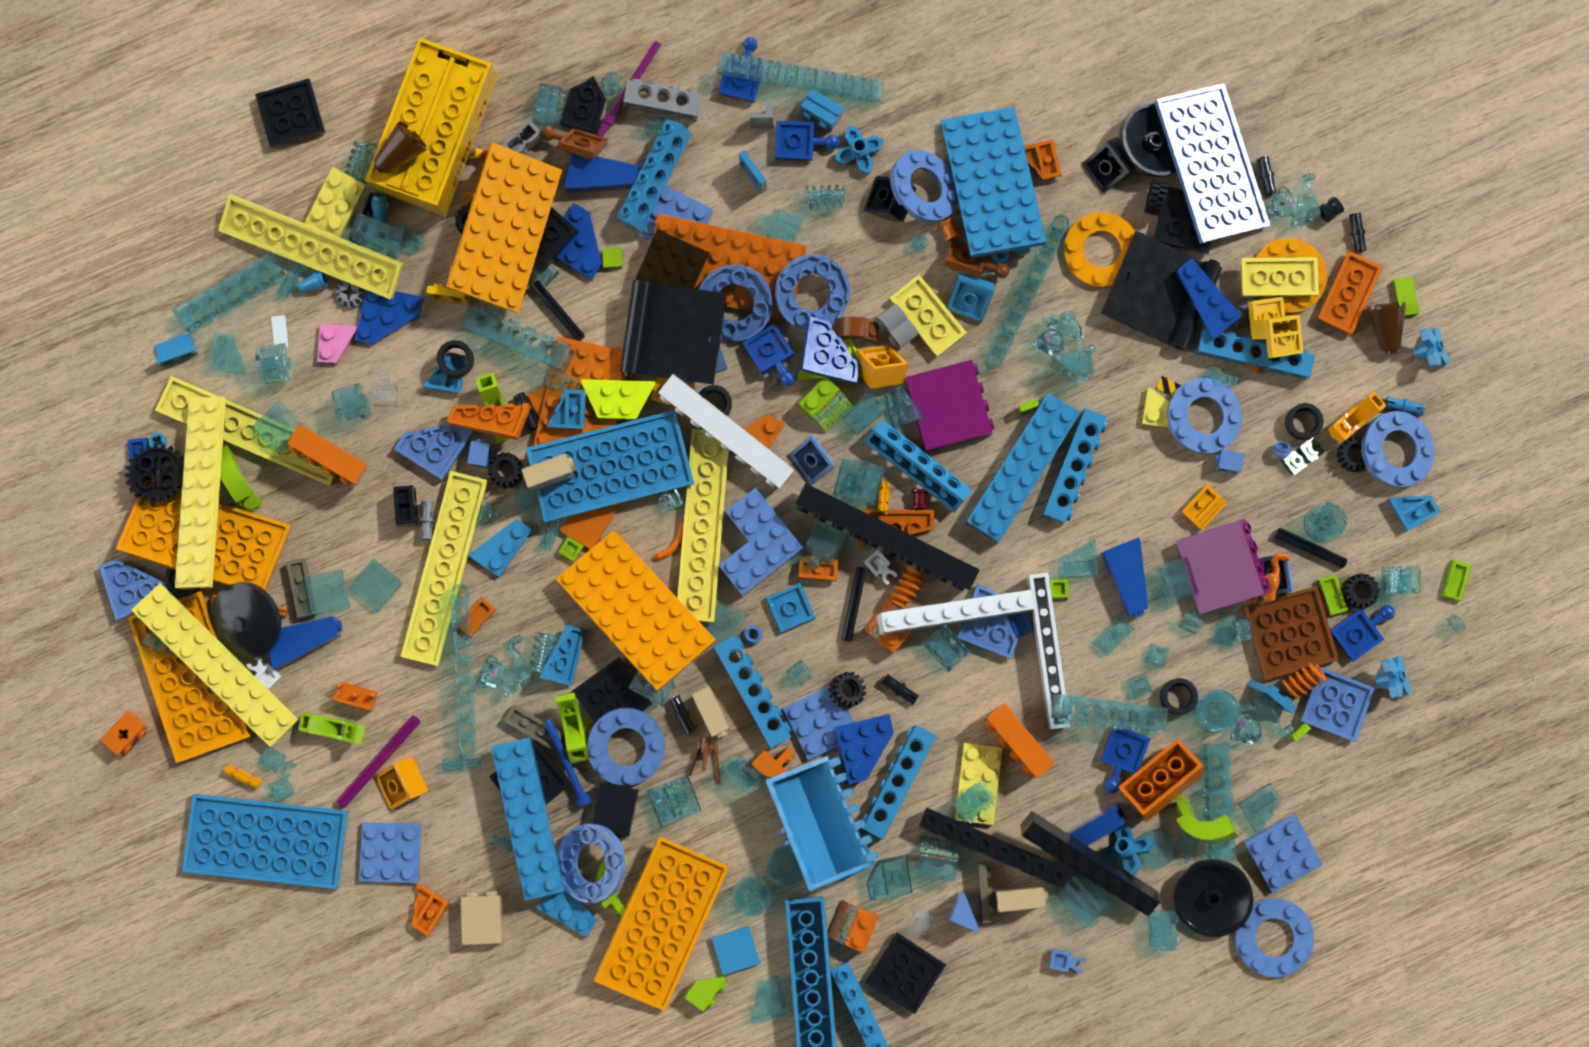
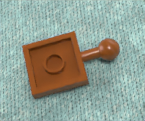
M549 125L541 129V137L544 140H559L558 149L568 154L580 155L584 159H594L607 146L608 138L573 128L567 134L556 132Z
M952 240L944 266L951 270H958L980 278L983 269L994 272L1000 279L1006 278L1010 272L1009 267L1004 263L995 265L986 262L987 256L971 258L968 245Z

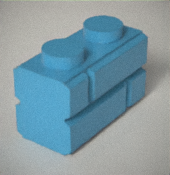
M811 89L800 106V112L805 119L809 121L813 119L818 122L817 125L820 128L832 131L841 118L844 108Z

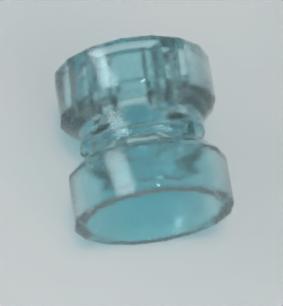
M1236 619L1232 621V627L1236 631L1233 634L1234 641H1249L1253 639V633L1250 631L1252 626L1251 619Z

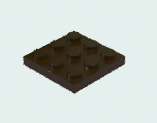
M657 229L635 280L694 289L710 252Z

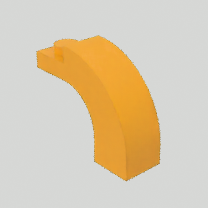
M1373 391L1329 427L1328 431L1331 437L1341 444L1358 428L1379 413L1386 404Z

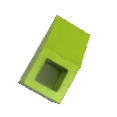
M722 975L696 980L684 998L703 1012L706 1008L710 1010L716 1001L714 999L716 993L719 992L721 994L727 986V983H725L727 977Z

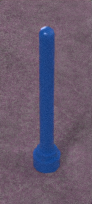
M547 719L544 724L576 792L575 802L578 808L591 803L592 799L586 791H583L552 721Z

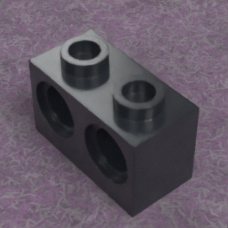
M413 485L393 487L396 525L398 527L419 526L416 487Z

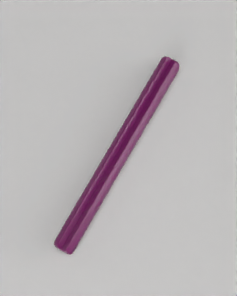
M413 715L340 796L337 803L341 807L345 808L420 724L421 721L418 717Z

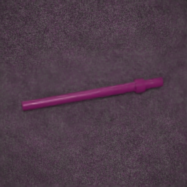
M654 41L631 79L641 78L661 46L658 41ZM626 87L610 113L605 115L602 120L603 124L596 135L603 137L609 127H612L615 123V117L623 106Z

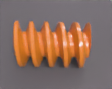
M908 566L906 567L908 573L902 574L905 580L899 579L897 582L900 586H894V590L897 593L890 592L889 595L892 599H887L901 609H909L905 603L912 604L913 602L909 597H916L917 595L914 593V590H921L918 583L925 584L922 579L924 576Z
M1308 663L1309 670L1302 667L1303 674L1295 671L1296 678L1289 675L1290 682L1282 680L1286 692L1293 701H1295L1294 697L1299 699L1301 693L1307 694V688L1312 691L1314 689L1313 684L1320 686V680L1323 682L1327 681L1324 672L1317 663L1315 666Z

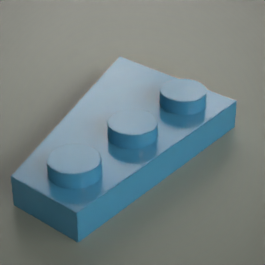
M566 625L539 678L572 686L585 629Z

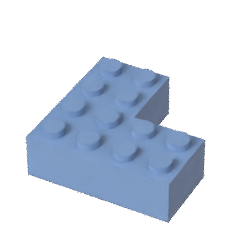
M756 488L725 511L726 515L748 543L719 564V568L742 597L803 550L801 544Z

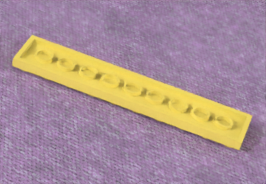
M234 195L228 196L218 229L220 232L388 299H393L404 266L403 262Z
M171 376L155 411L187 424L190 398L217 397V395ZM226 400L224 441L331 487L335 476L332 477L324 472V467L320 464L316 467L307 462L305 455L302 454L299 457L289 450L290 447L287 442L295 429Z
M223 396L189 399L175 588L178 589L213 587L226 398Z
M692 429L689 465L694 485L687 486L677 598L698 621L714 623L729 452L720 446L721 442L718 439L713 441L705 434L706 430Z
M450 471L400 657L435 666L440 664L488 480Z
M161 583L131 609L269 747L278 741L299 720Z

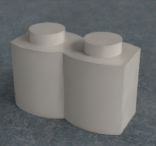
M531 121L526 122L518 129L517 134L511 135L506 139L503 147L526 155L528 149L535 147L541 141V132Z
M897 303L876 317L878 327L883 332L887 331L890 336L888 340L894 347L902 348L919 334Z

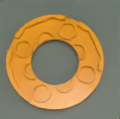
M1108 212L1091 213L1076 221L1067 233L1063 247L1065 263L1072 275L1088 286L1097 288L1111 287L1135 232L1132 226L1118 215ZM1107 232L1117 239L1120 245V255L1113 265L1097 267L1087 261L1083 245L1091 234Z
M1294 238L1275 240L1266 245L1256 256V258L1318 257L1319 295L1283 297L1285 314H1295L1310 308L1322 296L1327 284V269L1320 253L1307 242ZM1260 297V298H1261V299H1269V298H1275V297Z

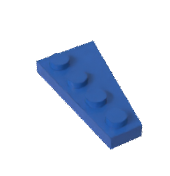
M1192 258L1176 271L1212 341L1242 316Z

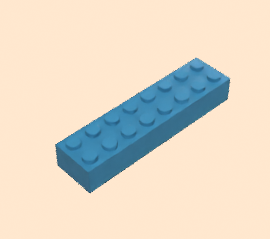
M1047 393L965 524L998 544L1080 415V412Z
M529 737L491 746L524 899L526 901L564 892L565 887L532 739Z
M824 896L785 899L797 1047H837Z

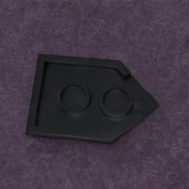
M594 76L578 86L570 88L560 125L596 135L606 103V97Z

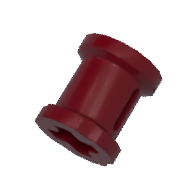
M912 489L913 505L911 509H928L926 505V494L928 492L925 489Z

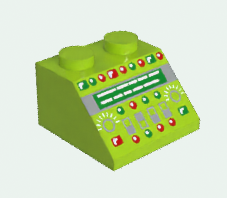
M824 377L799 402V407L821 429L827 432L852 407V404L835 384Z

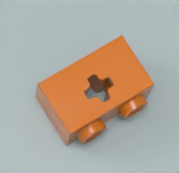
M126 711L100 740L116 755H127L133 749L132 745L135 741L141 740L146 735V730L149 726L133 711ZM124 731H129L127 733V736H129L128 738H124Z

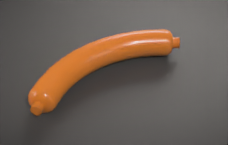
M683 520L679 523L678 533L673 543L665 550L656 553L655 559L661 560L668 557L680 546L683 539Z

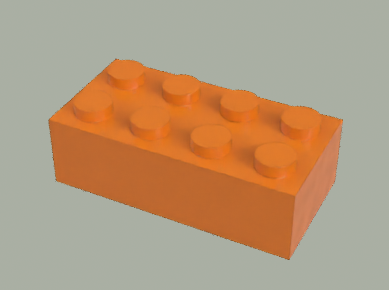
M301 424L297 426L287 442L292 453L299 457L302 454L305 455L307 462L316 467L320 464L324 467V472L332 477L335 474L340 476V481L349 487L352 484L357 486L368 468L366 463Z
M1005 703L998 706L984 718L986 722L984 726L990 733L995 732L998 736L996 739L1003 748L1007 747L1010 750L1009 756L1015 763L1020 762L1023 766L1021 770L1028 778L1038 779L1055 765L1053 760Z
M1178 738L1118 788L1121 795L1147 822L1205 775L1206 772L1201 762Z

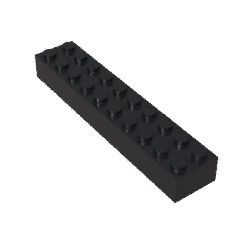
M804 483L795 501V504L798 505L797 510L808 514L810 511L815 514V519L824 523L828 520L832 522V527L840 531L846 529L850 531V536L858 540L862 537L867 540L866 544L876 549L879 545L884 548V553L895 557L897 554L901 556L900 560L910 566L915 563L919 565L917 569L926 574H929L931 571L936 574L935 578L945 583L949 580L953 582V587L963 592L965 589L970 591L980 569L807 483Z

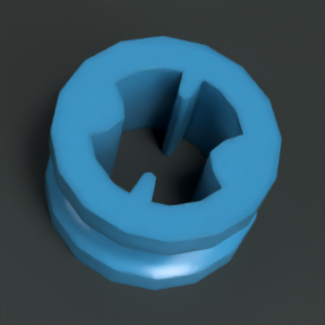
M161 433L152 434L149 438L150 447L154 448L156 443L154 440L156 438L159 439V437H162L161 442L165 443L167 447V437Z

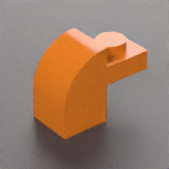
M788 747L775 760L764 750L751 764L761 774L767 777H775L787 772L782 765L784 763L788 765L795 758L792 755L795 751Z

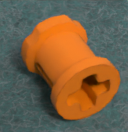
M954 218L947 219L938 225L943 230L946 243L961 237L960 232H957L954 225Z

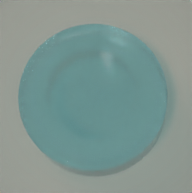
M1452 614L1447 618V622L1455 632L1460 634L1465 630L1464 623L1457 615Z

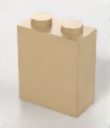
M566 453L521 469L527 487L531 492L575 477L574 471H577L572 457L568 458Z
M708 686L692 694L711 736H716L717 739L728 735L727 730H730V727L711 687Z
M1040 885L993 890L995 910L998 912L1046 907L1045 903L1048 902V892Z
M497 891L485 892L486 895L478 896V892H467L466 896L461 897L462 945L504 942L502 895H497Z

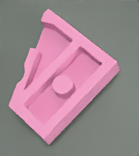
M320 324L317 362L338 364L343 352L348 348L350 340L356 333L357 326Z

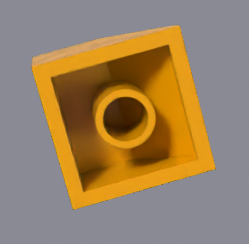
M891 345L856 350L862 379L871 389L905 383L908 363Z
M412 756L396 762L374 775L390 810L428 792L426 783Z

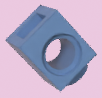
M476 439V441H471L468 465L488 468L492 445L488 443V440Z
M1221 449L1214 457L1213 464L1216 465L1215 470L1233 474L1241 473L1245 453Z

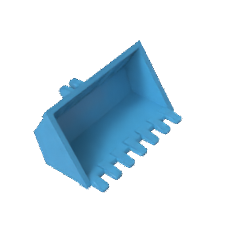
M826 756L766 780L784 826L783 829L777 831V834L783 835L787 833L788 839L781 842L782 847L791 844L809 891L872 866L870 861L878 858L876 851L867 854L864 845L872 842L871 836L867 835L860 838L858 829L866 826L865 821L862 819L854 822L851 814L860 810L858 804L848 807L845 798L853 796L852 789L849 788L842 791L839 783L847 780L846 774L835 775L833 767L841 764L839 757L829 760V757Z

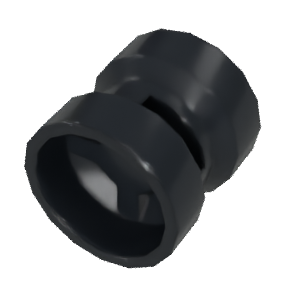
M1333 196L1326 204L1320 205L1317 211L1321 218L1328 223L1334 219L1335 215L1343 213L1344 207Z

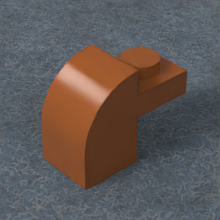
M864 317L835 318V334L837 337L840 336L841 339L851 338V340L861 339L870 342L878 341L879 327L877 322L870 321L869 318Z

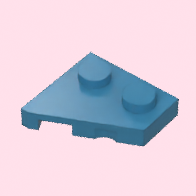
M447 353L444 361L451 370H459L466 364L467 357L465 355ZM437 366L432 376L423 386L428 389L461 394L464 377H449Z
M566 389L550 421L547 423V427L584 429L586 390Z
M1432 496L1391 497L1387 499L1405 531L1440 513Z

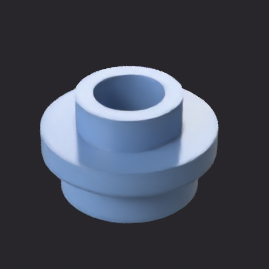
M1278 441L1273 445L1272 453L1278 458L1289 457L1291 454L1290 445L1284 441Z
M755 625L748 626L743 632L744 640L752 645L759 643L762 639L761 629ZM752 631L757 634L754 639L749 637V633Z

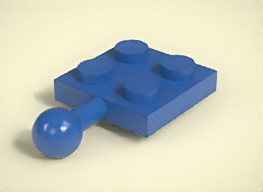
M747 37L743 41V48L745 49L743 60L727 57L718 90L719 95L755 103L764 69L763 65L750 62L752 52L758 47V42L755 38Z
M776 121L775 160L813 161V145L826 146L828 149L834 150L840 144V140L836 135H829L826 138H814V122Z
M775 323L742 343L762 375L776 367L781 375L780 382L783 386L790 387L795 383L794 374L787 372L782 364L795 355Z
M1385 605L1381 607L1379 614L1370 620L1362 608H1360L1330 630L1331 634L1351 662H1354L1384 640L1375 626L1383 620L1393 619L1395 610L1392 606Z
M1115 724L1113 725L1100 759L1104 763L1115 766L1111 778L1107 779L1104 783L1106 792L1114 794L1119 790L1118 779L1122 770L1135 774L1140 769L1150 738Z

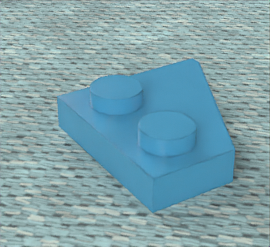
M1252 679L1247 684L1249 688L1262 693L1264 698L1280 709L1291 714L1297 709L1291 703L1292 699L1284 694H1279L1280 690L1274 685L1269 684L1267 686Z

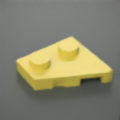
M1147 388L1141 425L1169 429L1167 423L1169 401L1151 388Z

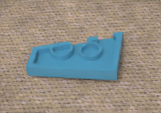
M515 519L468 556L498 577H501L533 530Z
M566 890L543 896L537 906V909L585 937H588L597 921L581 901L573 898Z

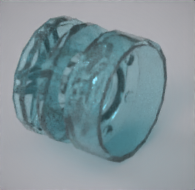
M1214 690L1201 696L1193 709V718L1196 724L1208 733H1219L1231 728L1240 716V705L1237 699L1225 690ZM1211 711H1218V714H1211Z

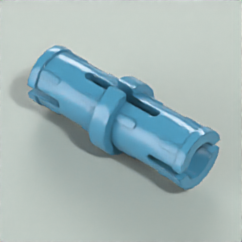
M1387 396L1385 402L1390 403H1385L1386 406L1384 408L1409 412L1423 416L1425 410H1420L1425 409V404L1411 402L1406 398L1402 400Z

